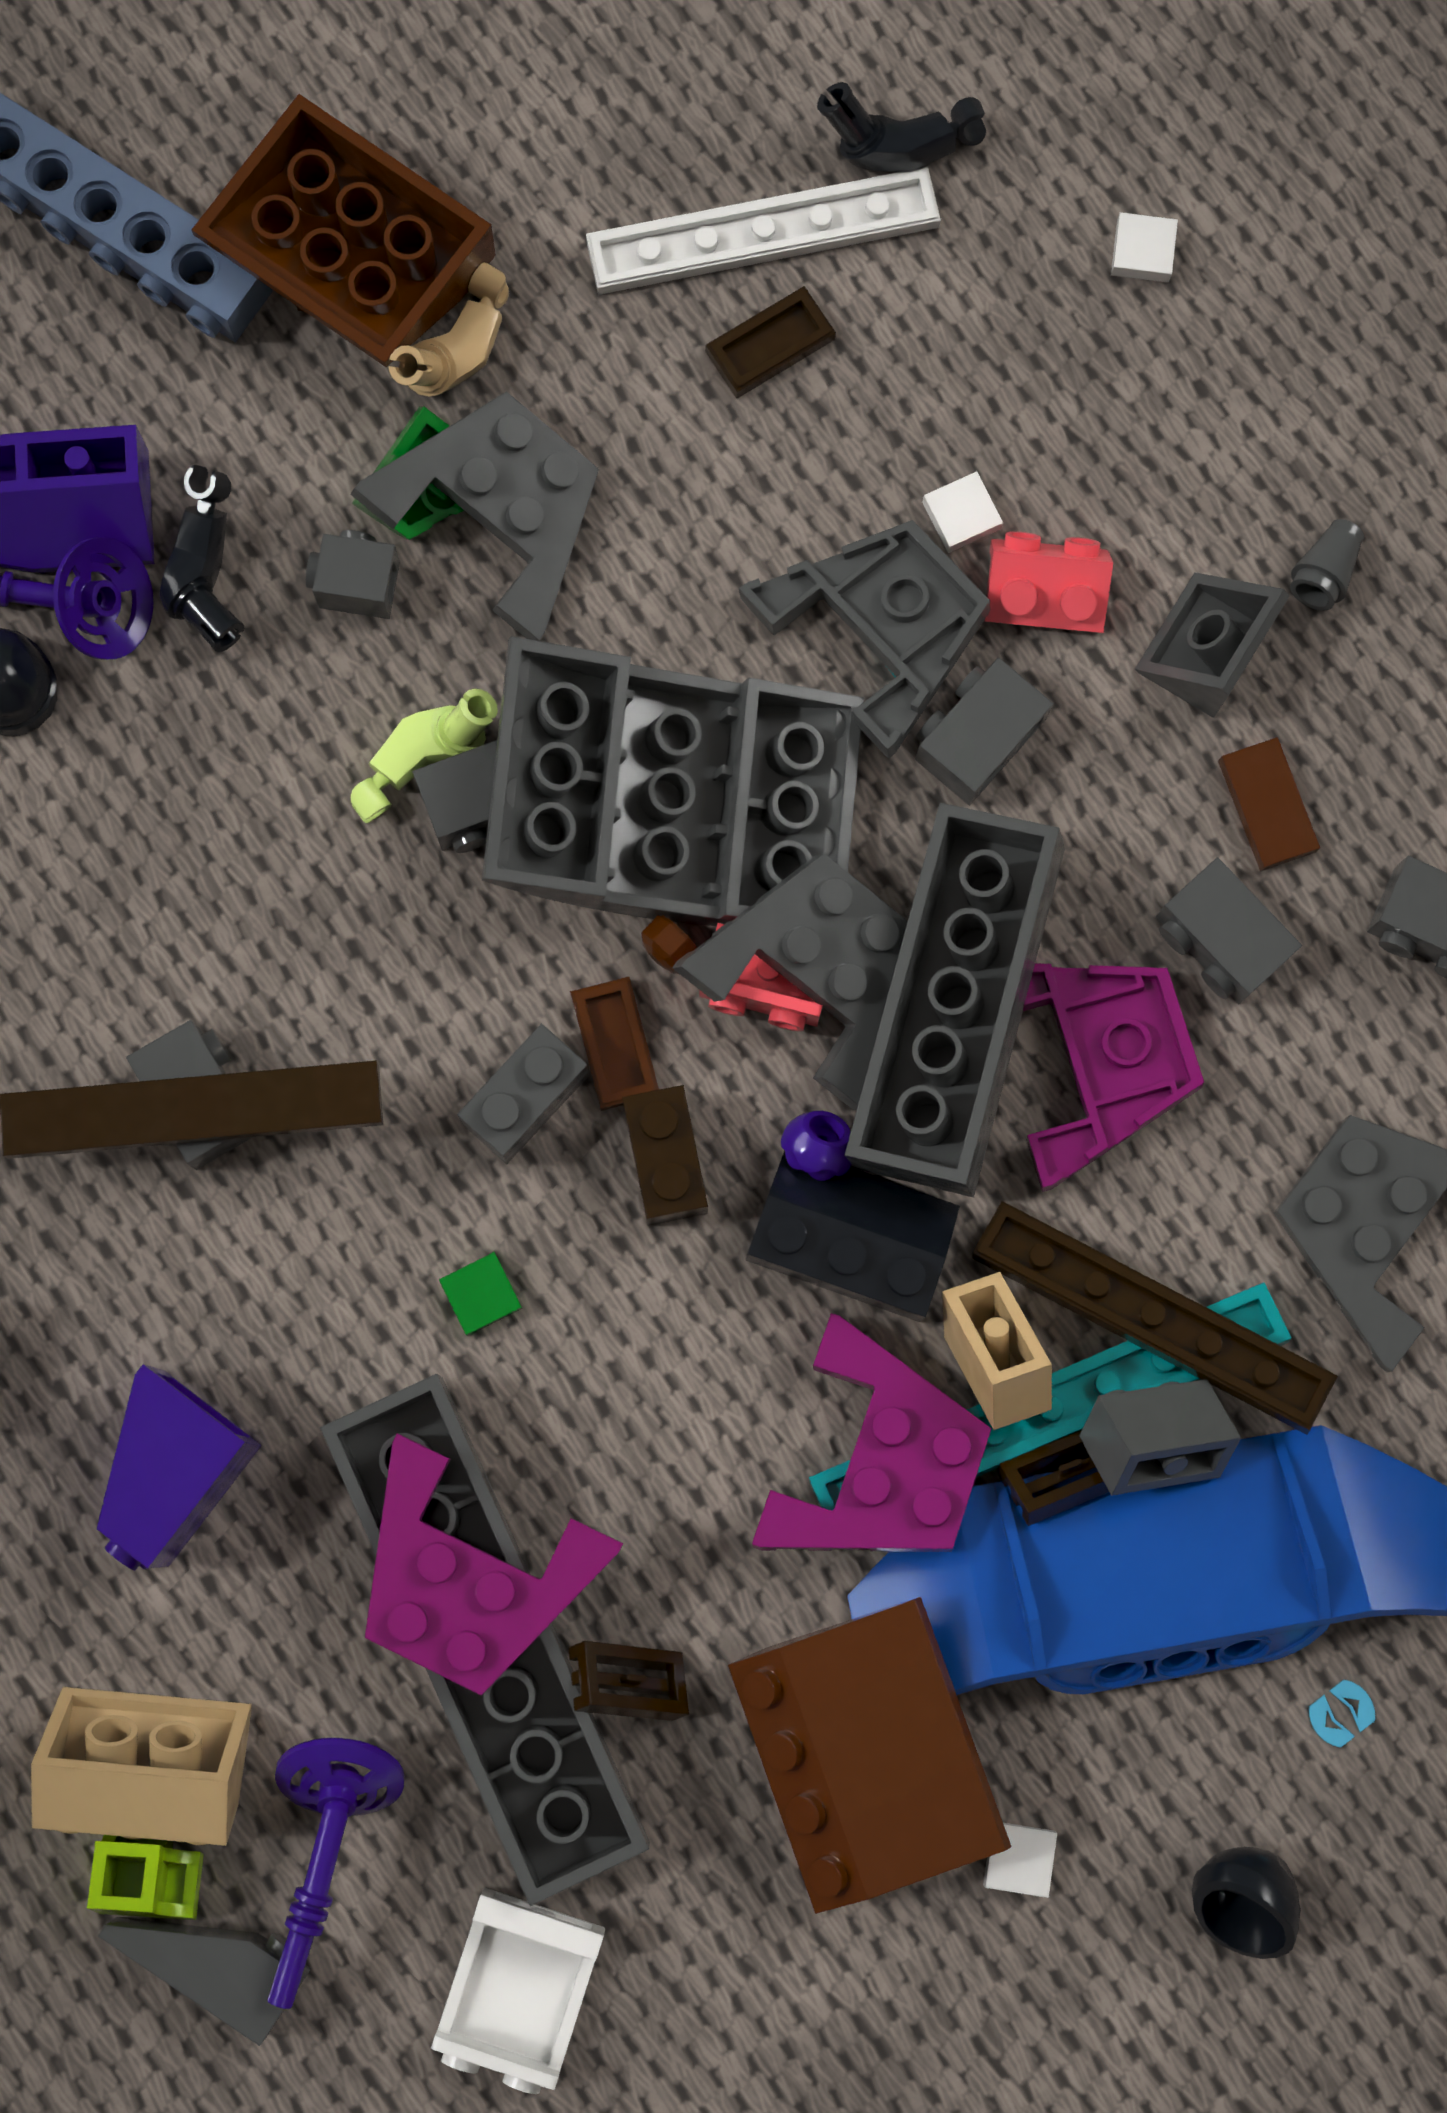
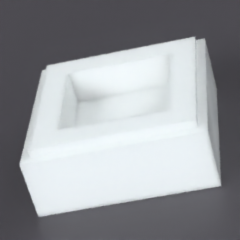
M1120 212L1116 225L1111 275L1169 283L1173 269L1178 220Z
M977 471L925 494L922 503L948 553L1002 528L1003 521Z
M1003 1823L1012 1847L1004 1852L987 1857L983 1886L990 1889L1049 1898L1057 1832Z

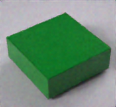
M495 1252L439 1279L466 1336L523 1309Z

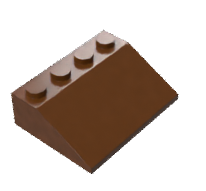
M300 94L297 95L191 229L193 235L385 367L394 361L389 359L395 349L400 346H411L458 304L468 292L469 282L478 266L483 262L489 264L496 256L492 224Z
M921 1596L769 1646L728 1665L815 1914L880 1896L1004 1852L1012 1847Z

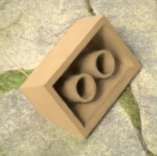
M63 1687L31 1763L32 1828L57 1830L67 1834L90 1833L122 1836L127 1839L145 1838L187 1842L192 1845L211 1844L226 1846L239 1804L249 1734L251 1704Z

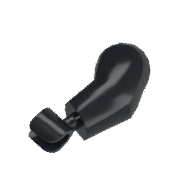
M844 82L835 83L826 89L835 100V105H832L823 94H821L817 102V109L828 119L841 136V154L850 163L865 170L911 172L956 151L955 139L959 138L965 145L975 146L981 143L986 135V128L981 119L985 112L981 102L973 97L961 99L953 106L950 115L952 122L950 123L939 111L906 121L894 120L884 115H868L853 95L852 89Z
M192 465L184 476V486L189 496L198 499L197 506L185 508L174 547L163 574L160 599L170 618L186 619L216 652H223L240 639L241 635L239 633L245 629L244 624L212 594L222 565L227 513L215 509V505L228 498L231 492V482L226 474L213 471L210 477V485L206 490L207 468Z

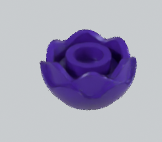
M811 1111L797 1116L786 1126L781 1137V1147L785 1150L787 1162L792 1168L803 1170L816 1180L825 1181L835 1175H844L852 1165L845 1156L851 1130L839 1116L827 1111Z

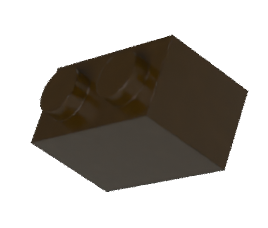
M684 1085L622 1097L647 1226L707 1214L708 1203Z

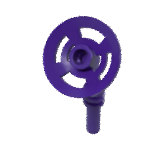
M96 537L83 540L73 546L62 559L56 572L54 584L14 579L13 572L5 571L3 576H0V606L7 607L10 602L54 608L60 628L68 641L78 651L89 657L108 660L126 656L138 647L148 632L154 603L151 581L144 564L137 554L118 540ZM91 554L105 555L115 561L121 569L116 572L107 564L91 562ZM71 570H73L76 577L71 587L66 586L68 576ZM91 572L102 575L106 580L92 581ZM131 590V614L125 629H122L115 622L121 609V592ZM95 617L98 626L87 623L83 618ZM79 628L82 632L89 635H102L106 644L90 642L81 636L76 629Z
M346 1738L310 1740L291 1747L277 1762L275 1781L282 1794L295 1804L322 1814L303 1887H296L294 1897L299 1901L291 1902L289 1911L294 1915L287 1916L285 1921L286 1927L290 1930L267 1999L268 2003L279 2008H292L314 1936H321L324 1926L319 1922L327 1920L328 1912L324 1908L331 1907L333 1901L328 1892L348 1817L380 1811L393 1804L403 1792L405 1775L400 1763L385 1750L363 1741ZM331 1761L353 1763L366 1767L371 1771L362 1776L356 1768L350 1765L332 1764ZM307 1766L309 1770L301 1777L300 1786L292 1784L291 1779L294 1774ZM320 1782L319 1790L310 1789L314 1783ZM386 1786L385 1794L375 1801L378 1789ZM367 1793L362 1799L357 1800V1795Z

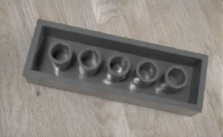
M945 803L939 804L845 1152L846 1158L855 1169L974 1198L1065 851L1059 827Z

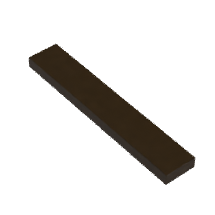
M377 1060L0 1094L3 1157L7 1159L383 1125L380 1072Z
M1001 1201L972 1253V1259L1001 1272L1002 1275L1202 1380L1207 1379L1211 1385L1308 1435L1338 1377L1330 1371Z

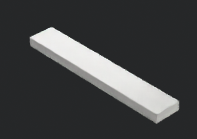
M923 167L911 172H897L587 233L586 242L598 295L935 229L939 228L941 219L928 167Z

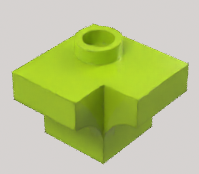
M104 1835L102 1841H95L87 1909L107 1915L196 1920L204 1854L198 1851L172 1849L173 1841L145 1838L127 1839L122 1836Z

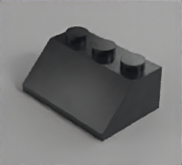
M784 1150L747 1253L746 1261L921 1322L926 1318L945 1263L960 1206L852 1167L842 1176L835 1175L831 1179L819 1181L803 1170L792 1168L787 1162Z

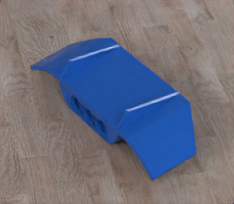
M1322 1425L1311 1427L1308 1435L1298 1430H1290L1240 1439L1220 1478L1112 1496L1109 1492L1030 1526L1026 1524L1022 1517L1021 1506H1016L1012 1500L1009 1486L1005 1487L1002 1481L977 1485L972 1488L952 1552H888L847 1595L851 1619L921 1596L956 1695L997 1683L1035 1677L1038 1683L1053 1691L1065 1694H1090L1274 1661L1308 1646L1327 1631L1330 1624L1376 1616H1447V1486L1365 1443ZM1051 1473L1034 1475L1023 1480L1026 1484Z

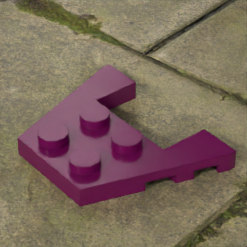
M1035 963L1023 1011L1048 1004L1052 1006L1087 1117L1086 1119L1027 1135L1026 1141L1042 1192L1052 1190L1203 1087L1204 1079L1168 968L1089 965L1088 968L1052 967L1051 964Z
M831 1313L813 1364V1370L874 1391L834 1510L831 1511L770 1490L752 1541V1547L761 1551H776V1549L832 1551V1549L884 1552H952L992 1428L841 1316Z
M397 1433L392 1442L365 1638L482 1695L620 1552L624 1543L570 1518L542 1578L539 1579L422 1521V1517L451 1459Z

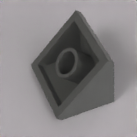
M1195 572L1135 670L1140 675L1214 718L1288 600L1289 595L1282 588Z

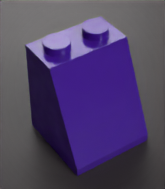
M144 1364L134 1376L97 1525V1530L110 1539L104 1547L105 1550L123 1565L134 1571L139 1566L145 1570L169 1567L262 1446L166 1371Z

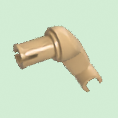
M481 263L473 273L468 286V291L481 299V301L468 300L449 333L420 341L413 346H400L395 349L390 355L389 360L399 361L400 363L399 367L388 366L391 377L397 383L409 386L417 394L430 397L454 388L482 369L488 361L502 322V314L496 309L501 308L509 297V288L503 272L488 263Z

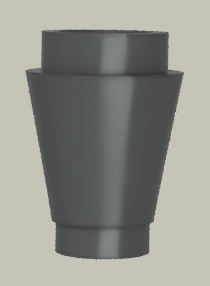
M1344 519L1334 520L1330 527L1292 569L1291 577L1293 581L1290 585V590L1299 602L1312 609L1325 611L1331 609L1335 603L1345 598L1361 543L1364 539L1363 531L1356 524Z

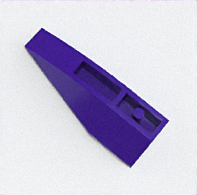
M136 425L0 435V567L33 573L57 571L62 559L73 546L83 540L96 537L118 540L130 547L144 565L155 564L149 450ZM91 554V562L104 563L110 567H120L115 561L105 555Z

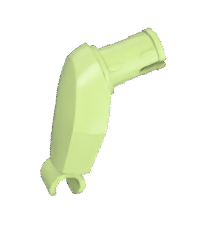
M471 689L464 693L457 706L439 707L417 712L403 718L369 762L370 767L376 774L360 782L352 790V806L363 822L370 823L391 807L392 804L382 792V789L388 784H391L397 790H401L414 778L412 771L484 745L486 740L484 729L493 722L492 718H495L498 713L495 699L482 689Z

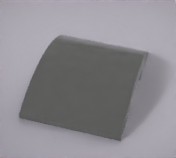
M513 636L509 638L482 881L528 895L590 909L648 919H655L658 915H664L677 923L717 926V923L726 924L729 921L735 920L757 903V899L814 856L825 853L848 872L861 729L853 720L852 711L864 702V697L750 677L743 683L633 665L630 664L631 657Z

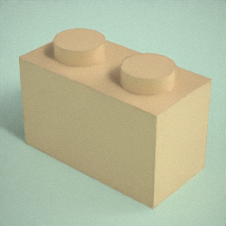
M1001 1272L942 1291L944 1338L993 1430L1052 1410V1364Z

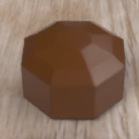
M658 915L641 932L642 943L649 956L658 965L673 974H679L672 969L677 960L698 948L687 934L664 915Z

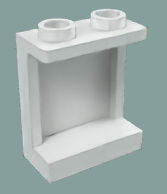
M484 1887L431 2049L443 2053L441 2062L451 2068L476 2074L480 2066L503 2073L505 2074L503 2083L522 2092L539 2094L541 2087L555 2090L589 1978L604 1937L605 1927L536 1904L530 1906L527 1901Z

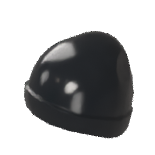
M0 628V735H25L39 728L51 716L58 700L57 677L49 659L35 642L20 632Z
M1256 1847L1231 1848L1214 1855L1196 1872L1192 1884L1194 1912L1206 1934L1219 1945L1241 1955L1259 1959L1278 1958L1288 1954L1293 1949L1299 1930L1301 1912L1299 1893L1289 1867L1278 1855Z

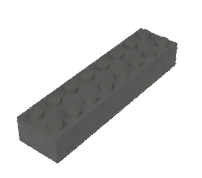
M438 1374L432 1375L320 1427L375 1554H377L392 1442L398 1433L451 1459L422 1517V1521L530 1574L443 1377ZM553 1623L534 1640L482 1695L426 1668L530 1906L649 1850V1838L593 1713L574 1711L573 1698L581 1695V1687L572 1686L571 1673L574 1670Z

